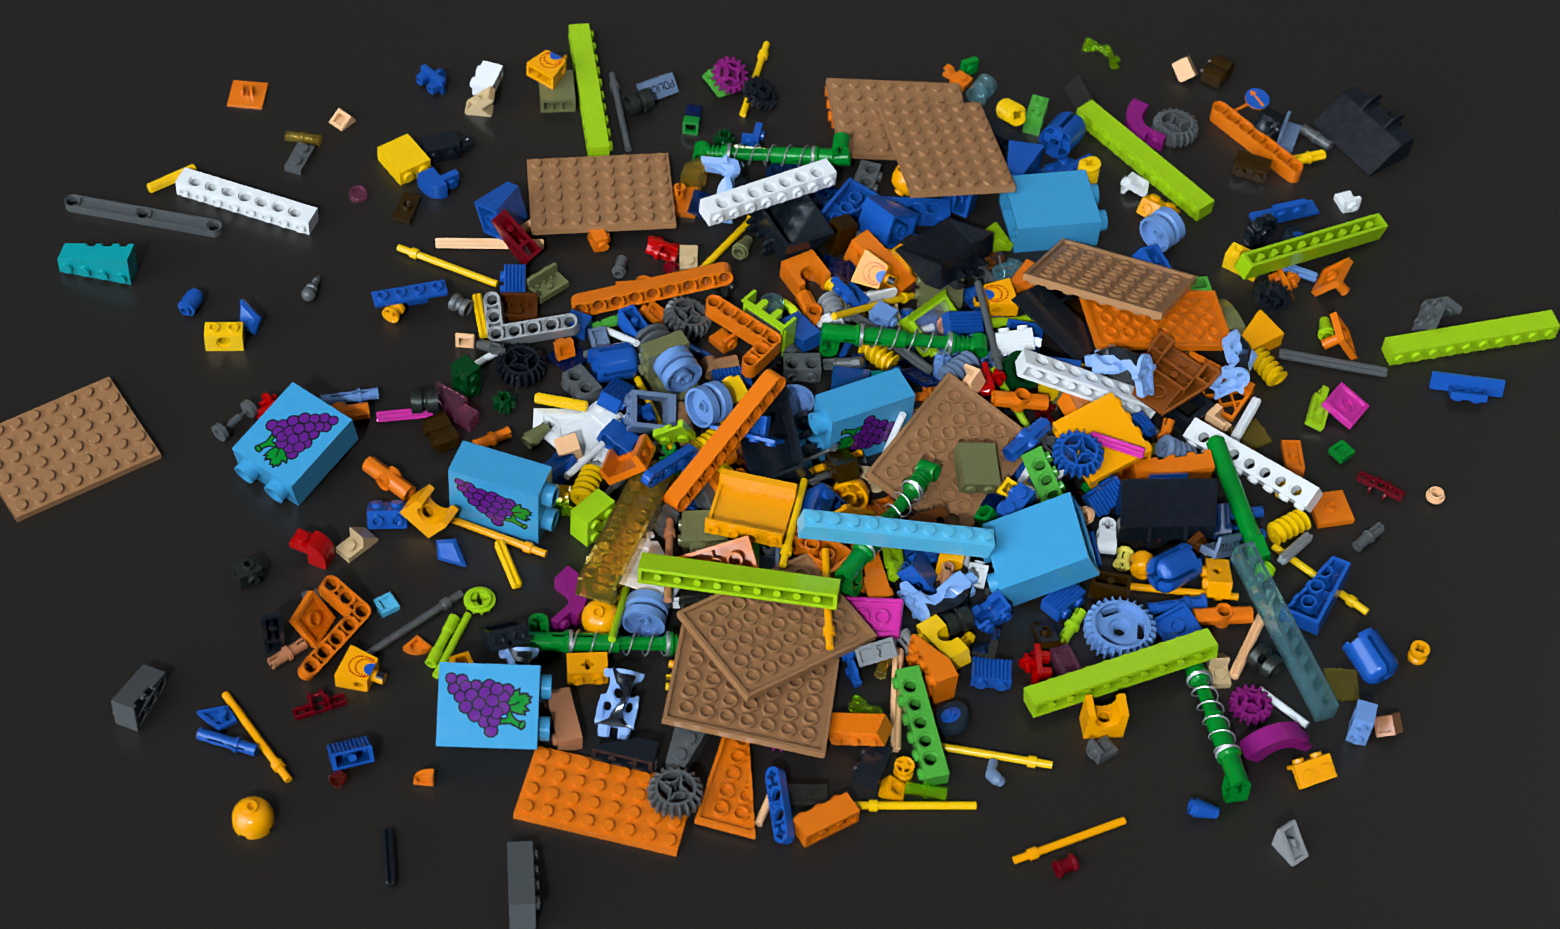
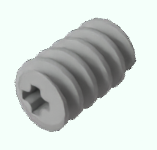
M834 291L824 293L818 300V304L823 309V315L829 312L841 311L844 308L840 297ZM842 318L845 324L851 325L852 321L850 318Z

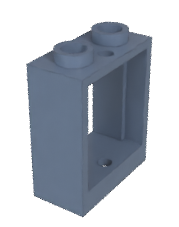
M632 389L625 396L624 406L626 407V414L624 416V424L626 425L627 432L653 434V430L662 428L665 425L671 424L672 427L676 426V394ZM637 399L663 402L662 425L637 422Z

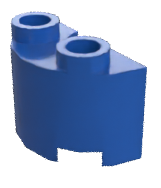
M999 590L989 595L983 604H977L970 609L975 625L980 631H985L986 634L993 633L1000 624L1006 623L1012 618L1011 605Z

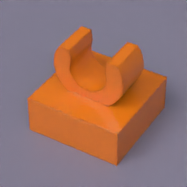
M571 337L555 339L556 342H553L558 361L576 356L574 341Z

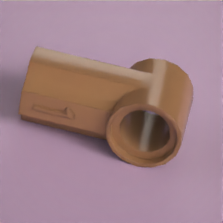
M735 354L720 358L708 355L700 360L701 368L707 380H711L713 369H727L728 367L740 366L739 359Z

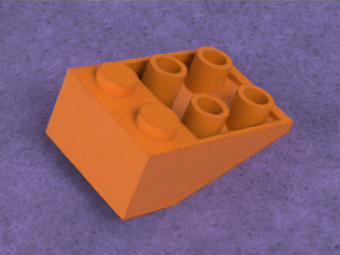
M912 634L908 644L906 661L910 667L920 666L930 702L933 705L954 698L959 675L951 660L919 636Z

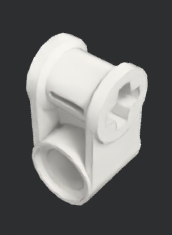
M1103 517L1099 521L1096 541L1099 553L1116 554V522L1111 517Z

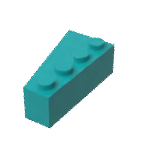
M64 243L57 259L60 272L131 285L138 270L134 244H128L127 246H121L120 244L103 246L101 243H96L94 246H89L87 243Z

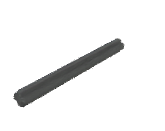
M846 305V306L843 308V310L849 309V308H852V307L849 306V305ZM860 313L848 316L855 323H863L869 327H878ZM891 348L925 374H932L934 367L910 349L905 351L904 348Z
M1281 348L1278 354L1279 359L1383 378L1388 373L1387 367L1294 350Z

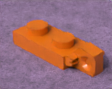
M1281 440L1280 446L1284 468L1300 477H1304L1305 464L1301 441Z

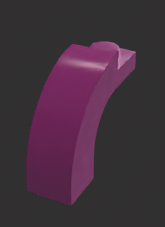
M1133 98L1127 108L1124 126L1149 147L1161 152L1165 145L1166 135L1148 127L1144 123L1149 105Z
M567 566L554 577V589L568 600V604L551 619L552 632L565 631L570 624L577 627L581 623L582 611L587 605V589L582 577L571 567Z
M1293 721L1265 726L1239 742L1245 758L1258 763L1271 753L1283 748H1295L1302 751H1308L1312 748L1309 742V735L1301 729L1298 722Z

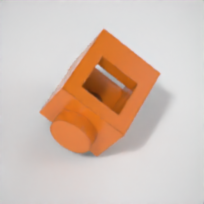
M589 230L587 238L594 253L607 251L609 249L608 243L610 242L609 233L605 232V230Z

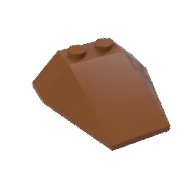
M1160 330L1150 342L1146 353L1151 356L1153 364L1156 365V369L1153 372L1154 395L1147 394L1145 398H1140L1137 396L1136 386L1132 395L1161 416H1164L1211 387L1222 371L1207 361L1203 366L1175 348L1176 340Z

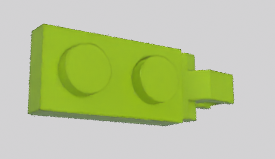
M1324 385L1318 392L1313 394L1304 424L1319 432L1324 429L1328 416V411L1321 406L1327 399L1330 389Z
M883 547L884 565L888 569L886 573L889 581L895 582L899 579L897 572L904 562L902 549Z

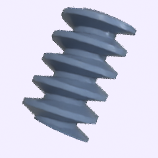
M962 351L939 368L938 376L940 380L950 372L960 381H963L967 375L963 367L965 364L980 368L977 357L969 351Z
M1170 435L1162 436L1155 446L1156 455L1161 456L1163 459L1167 455L1175 454V457L1187 456L1186 453L1188 452L1197 454L1195 447Z

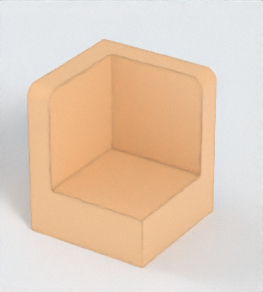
M1190 55L1172 63L1179 82H1183L1198 74Z
M965 364L963 367L967 375L962 382L978 394L986 380L979 368Z
M1216 403L1206 413L1204 422L1225 434L1232 424L1220 417L1223 407Z
M576 433L553 440L559 457L574 453L576 460L583 457Z

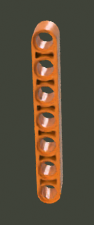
M1222 101L1213 103L1209 117L1212 123L1252 154L1271 159L1270 168L1286 181L1297 183L1300 180L1303 164L1270 137L1255 129L1252 123Z

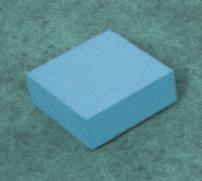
M391 592L373 599V605L382 618L400 610V605Z

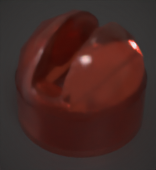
M337 770L329 775L328 780L333 787L340 789L346 783L347 775L345 772L342 773V770Z

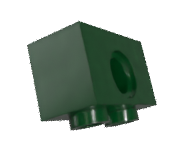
M464 354L451 363L452 389L467 401L477 396L481 391V367Z

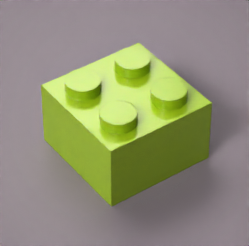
M599 488L571 510L570 534L586 547L597 542L601 535L606 531H610L615 525V501Z

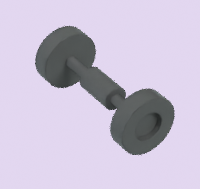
M245 399L240 404L243 412L233 416L227 421V425L214 424L211 430L215 437L224 442L229 438L227 429L240 422L245 414L250 418H254L258 414V409L253 402Z

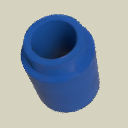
M195 288L188 290L178 303L179 311L183 315L193 316L203 302V293Z

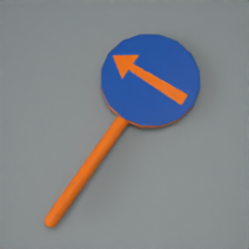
M1259 88L1249 89L1245 94L1246 103L1233 110L1237 112L1247 106L1255 110H1263L1270 102L1269 96L1264 90Z

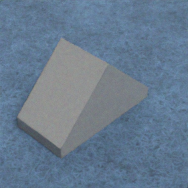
M1294 819L1277 829L1271 845L1291 866H1295L1309 857Z

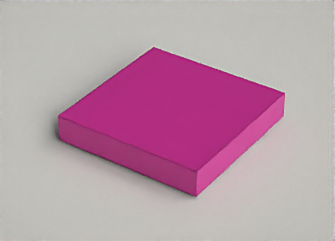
M1341 382L1321 406L1350 430L1370 405Z

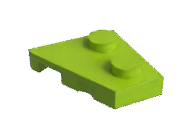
M994 222L985 229L994 233L992 253L1012 250L1014 245L997 222Z
M678 420L677 426L672 427L671 424L653 430V438L661 445H670L672 442L687 443L689 440H696V433L684 420Z

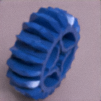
M1078 429L1074 430V433L1070 430L1066 434L1062 433L1060 438L1056 439L1055 445L1052 448L1054 465H1058V471L1064 470V476L1068 473L1071 474V479L1075 475L1078 476L1079 480L1082 478V475L1086 478L1090 474L1094 475L1096 470L1101 468V463L1104 461L1102 443H1098V437L1092 438V433L1089 435L1085 434V429L1082 433H1079Z

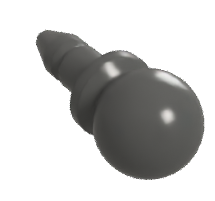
M320 275L314 277L312 282L307 284L302 290L301 296L303 300L311 302L316 298Z

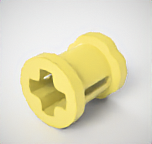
M1120 546L1117 548V558L1113 562V567L1118 571L1126 572L1130 569V557L1134 554V551L1128 546Z

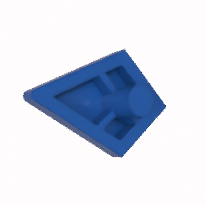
M241 299L239 322H243L244 330L257 335L262 317L244 299Z
M456 538L436 540L438 560L463 567L467 566Z
M228 705L197 711V715L217 731L238 723Z

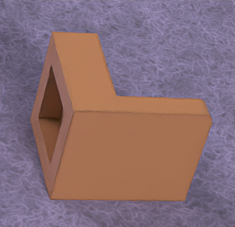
M1400 712L1376 716L1374 723L1376 738L1397 735L1403 732Z

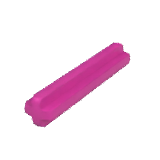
M411 408L377 411L376 419L378 423L423 419L432 416L433 413H428L424 410L423 413L412 414Z
M1092 431V438L1098 437V443H1102L1104 447L1138 458H1143L1145 454L1144 447Z

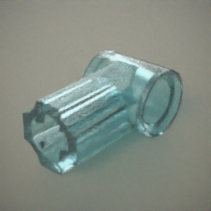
M1007 258L1006 263L993 267L992 273L994 278L997 280L1011 279L1023 263L1014 258Z

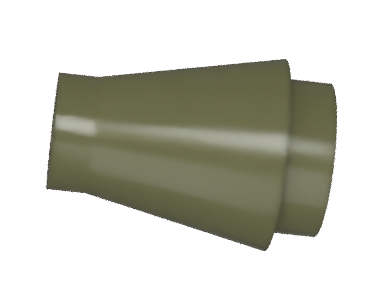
M745 235L732 246V255L736 259L741 260L748 256L751 244L753 243L752 237Z
M542 422L540 425L525 432L522 441L529 449L536 448L546 434L550 432V428L546 423Z

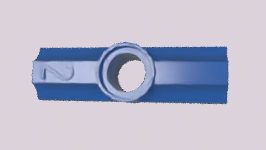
M1040 417L1028 428L1025 427L1020 431L1014 440L1002 450L1004 458L1007 461L1015 462L1026 451L1032 450L1039 443L1040 439L1052 429L1049 420Z

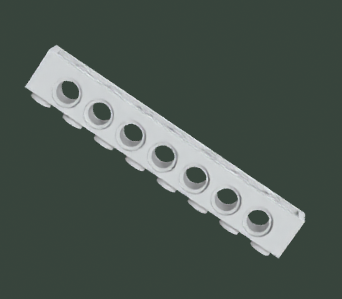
M827 158L700 199L699 213L708 226L720 224L724 221L835 185L837 172Z
M186 167L175 181L178 195L299 233L310 235L319 220L318 208Z
M1025 348L1015 361L1018 377L1091 402L1112 392L1115 397L1121 400L1124 411H1128L1130 415L1142 410L1151 419L1155 414L1154 410L1132 395L1135 386Z
M1196 417L1182 435L1187 444L1195 447V449L1197 447L1202 450L1201 453H1204V450H1208L1206 446L1207 441L1202 442L1204 438H1210L1214 435L1224 437L1231 457L1239 455L1236 460H1233L1239 476L1243 474L1247 476V480L1251 483L1263 485L1262 488L1271 494L1275 492L1282 501L1294 503L1293 506L1302 512L1306 510L1311 513L1323 495L1319 487ZM1250 464H1255L1253 468L1247 469ZM1270 472L1268 477L1263 478L1265 473ZM1282 481H1286L1284 486L1278 487ZM1302 490L1301 494L1294 496L1296 491Z

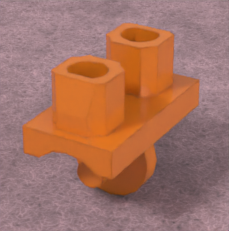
M1283 269L1276 270V272L1268 275L1269 282H1272L1273 279H1275V283L1281 281V285H1287V290L1291 291V286L1293 288L1298 287L1297 283L1300 281L1297 273L1289 271L1286 276Z

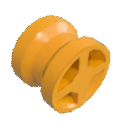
M402 303L387 306L383 309L382 315L387 321L396 323L400 319V315H403L405 312V307Z
M1421 640L1414 641L1407 653L1408 660L1414 665L1424 664L1430 653L1429 645Z
M907 756L897 758L894 763L893 776L904 783L910 781L915 769L914 761Z

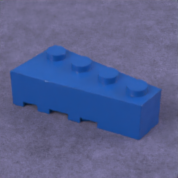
M849 177L821 210V213L828 223H830L831 218L844 214H849L857 221L859 220L866 197L879 194Z
M1332 556L1317 572V575L1305 584V587L1293 597V600L1288 605L1284 606L1281 621L1318 636L1350 576L1351 563Z

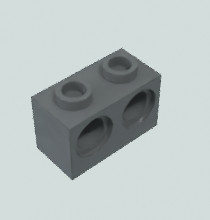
M861 159L854 180L877 193L878 182L881 183L884 172H881L882 164Z
M783 353L782 376L786 378V382H820L822 370L820 353Z
M581 363L562 373V388L564 391L569 392L573 399L588 401L589 406L599 399L603 387Z

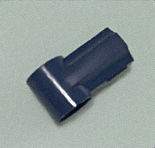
M1230 503L1217 504L1216 528L1213 535L1215 542L1218 541L1219 536L1235 534L1234 525L1231 521Z

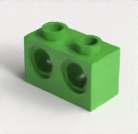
M1032 95L1022 132L1036 136L1040 135L1047 114L1049 98Z

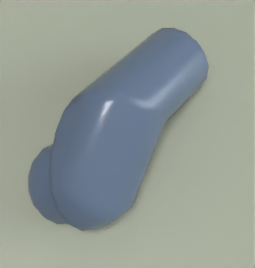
M989 759L985 777L993 785L1002 787L1005 784V778L997 771L999 762L996 759Z

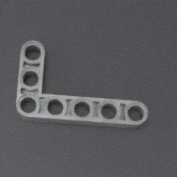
M491 291L484 296L487 336L491 342L495 341L504 344V347L508 345L513 346L514 343L520 345L522 342L526 344L574 336L580 331L579 321L572 313L506 324L504 306L499 294ZM497 300L494 305H490L492 301ZM499 317L496 322H491L494 318ZM570 322H574L573 326L567 327ZM556 325L555 329L549 330L550 326ZM532 329H538L535 333H530ZM519 331L518 335L512 336L514 332ZM498 334L501 335L500 338H498V339H493L494 336H496V335H498Z

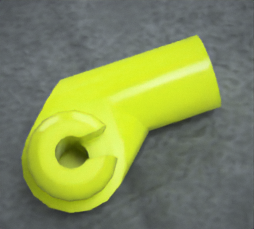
M787 299L780 300V303L777 305L778 309H781L783 312L787 310L790 314L796 311L801 313Z

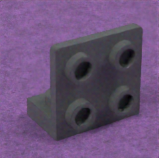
M1448 296L1424 300L1411 330L1413 332L1436 329L1441 317L1460 314L1463 307Z

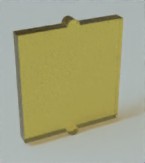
M1255 418L1251 420L1239 442L1253 450L1271 443L1272 439L1266 433V429ZM1236 426L1228 428V432L1230 435L1232 434Z
M1341 667L1338 669H1323L1326 699L1341 700L1342 702L1345 700L1358 701L1360 699L1357 670L1342 669Z

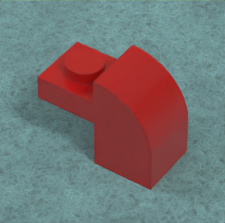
M298 528L289 542L290 548L307 554L309 564L327 570L335 557V547L332 541L317 530L314 533H310Z

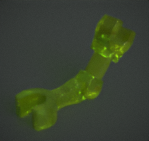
M1091 38L1085 39L1082 50L1102 52L1108 57L1111 69H1119L1117 62H1120L1119 56H1114L1110 45L1097 44Z
M853 695V703L849 702L848 710L851 712L862 713L864 711L871 714H883L881 707L866 704L867 701L858 695Z

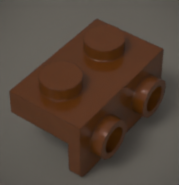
M500 293L504 306L505 321L519 322L538 318V293Z

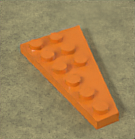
M722 737L694 824L755 840L749 742Z

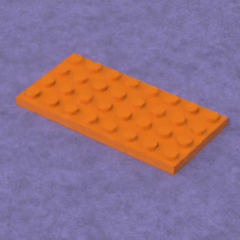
M1189 290L1162 320H1153L1149 316L1136 315L1128 310H1118L1115 306L1101 305L1097 301L1084 300L1079 296L1096 350L1113 344L1130 351H1147L1150 342L1161 330L1176 340L1174 347L1180 351H1224L1222 338L1228 336L1230 332L1215 290Z
M538 746V749L534 751L513 813V819L675 857L678 854L688 817L682 815L680 820L678 816H674L671 820L670 815L663 818L662 812L656 814L655 808H651L650 802L647 800V787L650 779L654 778V772L650 774Z

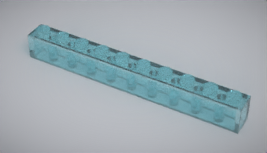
M1254 542L1235 546L1230 559L1315 722L1334 717L1340 705Z

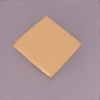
M338 108L329 123L344 131L356 120Z
M455 333L456 347H475L476 337L474 334Z

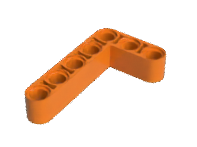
M710 295L706 298L705 315L753 346L742 357L741 374L746 378L755 377L780 353L781 335L718 295Z
M333 575L326 576L318 587V593L344 617L299 666L298 676L305 681L312 680L371 614L370 606L339 578ZM326 584L330 585L333 588V590H329L326 587ZM341 598H345L348 603H344ZM356 611H360L363 617L359 616ZM344 624L348 625L351 630L345 629ZM331 638L336 639L338 644L333 643ZM318 652L324 653L326 658L320 657ZM305 666L311 667L313 672H309Z

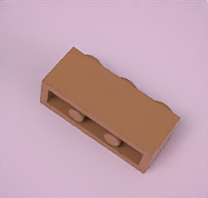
M570 687L552 690L551 700H542L543 710L548 712L550 716V729L552 728L553 731L551 734L552 745L556 746L557 750L564 752L583 749V737Z

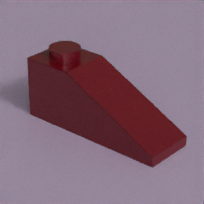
M505 209L491 220L511 253L522 265H527L542 250Z

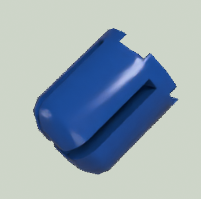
M1061 112L1041 132L1039 143L1042 142L1044 144L1045 153L1050 157L1058 159L1059 157L1066 156L1083 139L1086 131L1085 123L1079 115L1075 114L1073 116V112Z
M619 342L588 349V363L591 362L593 372L591 375L599 384L611 382L615 377L625 380L637 375L639 358L635 347L630 342Z
M1180 543L1149 559L1146 564V571L1148 572L1146 577L1152 588L1161 593H1169L1196 579L1202 573L1201 558L1197 559L1195 553L1191 550L1193 548L1191 545Z
M1372 627L1358 633L1359 637L1351 644L1347 641L1343 645V651L1363 681L1369 685H1376L1381 683V680L1389 679L1398 668L1397 658L1377 629L1373 630Z

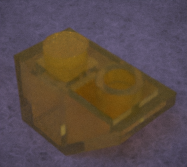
M701 157L685 163L680 175V186L683 183L685 187H697L698 192H701L702 187L706 186L707 174H710V172L705 171Z

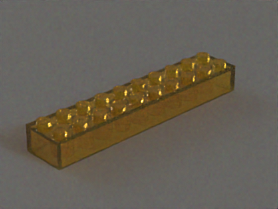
M651 459L648 469L660 461ZM645 471L629 478L578 575L576 595L614 606L662 511V506L665 504L664 495L675 482L677 472L652 488H648L641 482V477Z

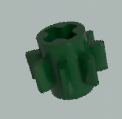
M721 129L717 131V135H713V142L716 147L717 145L721 147L725 143H732L734 145L735 138L733 137V132Z
M508 391L498 392L497 397L493 396V409L498 410L500 414H510L511 408H516L515 395L511 396Z

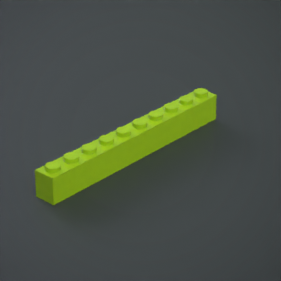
M589 23L568 25V38L588 156H610V151H613L612 140L609 141L608 139L611 135L610 128L606 127L608 126V115H604L606 113V103H602L604 101V91H600L602 89V80L598 78L600 77V68L596 66L598 64V56L594 54L596 52L595 42H592L594 40L593 30H590Z
M1090 100L1077 108L1076 114L1082 118L1085 123V129L1132 167L1139 175L1149 181L1151 185L1161 191L1163 195L1167 196L1190 217L1199 221L1212 212L1215 201L1212 197L1096 102Z
M1376 213L1244 252L1234 267L1243 280L1378 240L1388 225L1381 215Z
M1547 310L1385 337L1381 350L1389 366L1400 365L1408 362H1418L1437 357L1556 338L1560 324L1553 311Z
M645 552L641 554L637 575V583L832 610L837 609L841 579Z
M1208 628L1197 630L1193 633L1178 636L1147 648H1141L1138 651L1123 654L1092 666H1086L1055 678H1049L1043 682L1031 684L1024 687V702L1033 718L1081 703L1084 701L1085 695H1092L1093 698L1215 659L1218 654V643Z

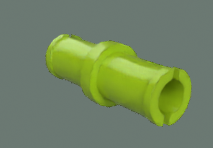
M1077 607L1070 619L1065 621V627L1058 635L1062 644L1065 643L1067 645L1074 633L1079 631V625L1087 614L1084 609Z

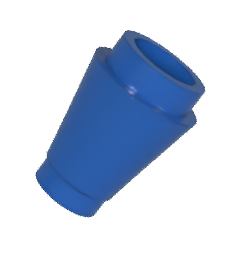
M1191 798L1188 803L1187 814L1191 815L1192 818L1217 819L1219 807L1199 798Z

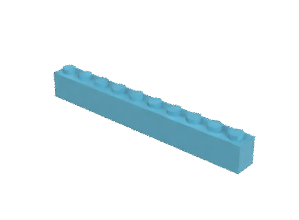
M803 509L797 520L798 538L982 558H988L995 548L994 529Z

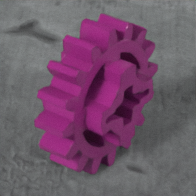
M726 56L723 59H719L718 63L713 65L715 69L711 70V73L714 74L711 80L716 81L714 86H719L718 91L724 89V94L730 91L732 95L742 90L744 82L748 80L745 77L748 71L743 70L745 65H740V59L735 61V57H731L729 60V57Z
M1244 684L1242 689L1237 687L1236 691H1232L1228 705H1230L1229 711L1234 712L1233 718H1240V723L1244 720L1248 726L1250 722L1257 726L1259 721L1265 723L1266 718L1269 719L1273 709V705H1271L1272 698H1267L1268 692H1261L1262 687L1255 689V686L1252 684L1251 688H1248Z

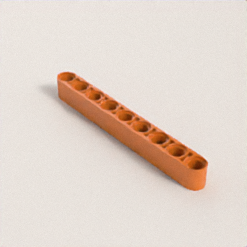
M718 262L582 292L572 296L571 308L588 315H595L622 309L632 304L640 305L722 287L732 283V269L729 263Z
M767 369L761 374L664 495L665 503L679 512L684 511L783 390L786 384L785 377L771 369Z

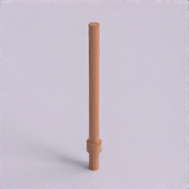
M673 518L666 519V528L664 529L665 555L673 556V539H675L676 533ZM664 586V602L670 603L672 601V587Z

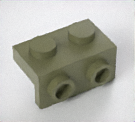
M555 262L527 278V292L538 293V302L540 304L569 287V281L558 272V265Z

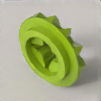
M479 586L468 590L464 595L463 601L467 611L470 610L473 614L480 613L483 615L484 612L490 613L491 608L495 607L496 597L490 589ZM478 596L482 601L481 605H479L477 602Z

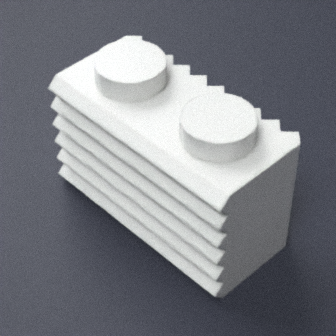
M483 61L481 66L478 65L476 76L472 77L470 81L472 94L476 95L490 85L497 89L503 77V65Z
M1028 325L1017 326V330L1010 331L1009 327L998 329L999 333H995L998 350L1001 351L1002 355L1018 350L1022 351L1024 348L1031 351L1035 350L1032 327L1028 328Z

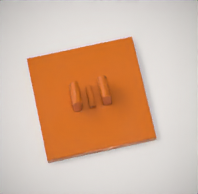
M233 80L227 106L262 110L268 83Z

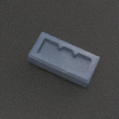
M606 326L587 329L591 348L610 344Z

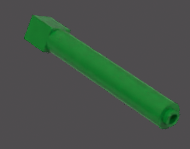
M1214 435L1208 439L1206 446L1208 450L1211 449L1216 472L1228 503H1230L1239 532L1242 534L1241 537L1252 567H1255L1263 561L1271 562V554L1264 536L1258 527L1224 437Z

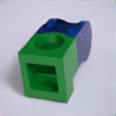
M687 104L682 134L698 136L702 105ZM694 125L696 129L689 130L687 126Z
M987 494L973 517L980 528L983 527L982 524L998 519L996 508L1002 500L1005 501L1006 497L1004 495Z

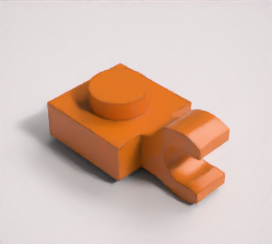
M950 64L943 68L946 71L942 73V76L950 79L949 83H959L962 92L972 84L973 77L959 70L956 72Z

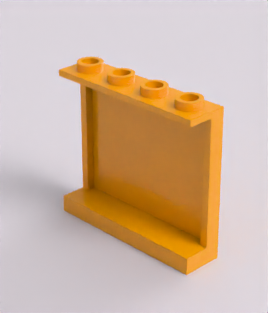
M1112 392L1052 423V432L1056 438H1060V435L1062 433L1066 434L1068 430L1074 433V430L1078 429L1079 433H1082L1085 429V434L1087 435L1095 431L1144 447L1145 454L1143 458L1151 459V444L1143 439L1140 428L1138 426L1135 427L1132 423L1131 415L1128 411H1124L1121 400L1115 397ZM1102 446L1104 461L1101 463V468L1096 470L1094 475L1090 474L1088 478L1084 475L1082 477L1090 489H1093L1098 485L1099 481L1142 458Z
M721 468L714 500L709 515L705 518L704 532L732 539L749 535L751 543L781 548L796 500L798 484Z

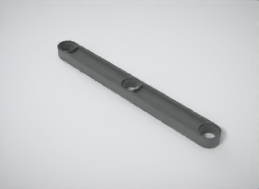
M77 194L68 195L64 199L66 210L73 213L216 238L223 233L222 223L217 219ZM72 201L78 202L76 205H69ZM141 214H148L145 218L139 217ZM213 226L219 227V229L215 231L210 230V228Z

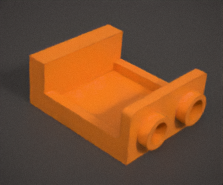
M647 434L639 436L634 450L618 456L613 449L608 450L599 472L609 486L648 469L656 447Z

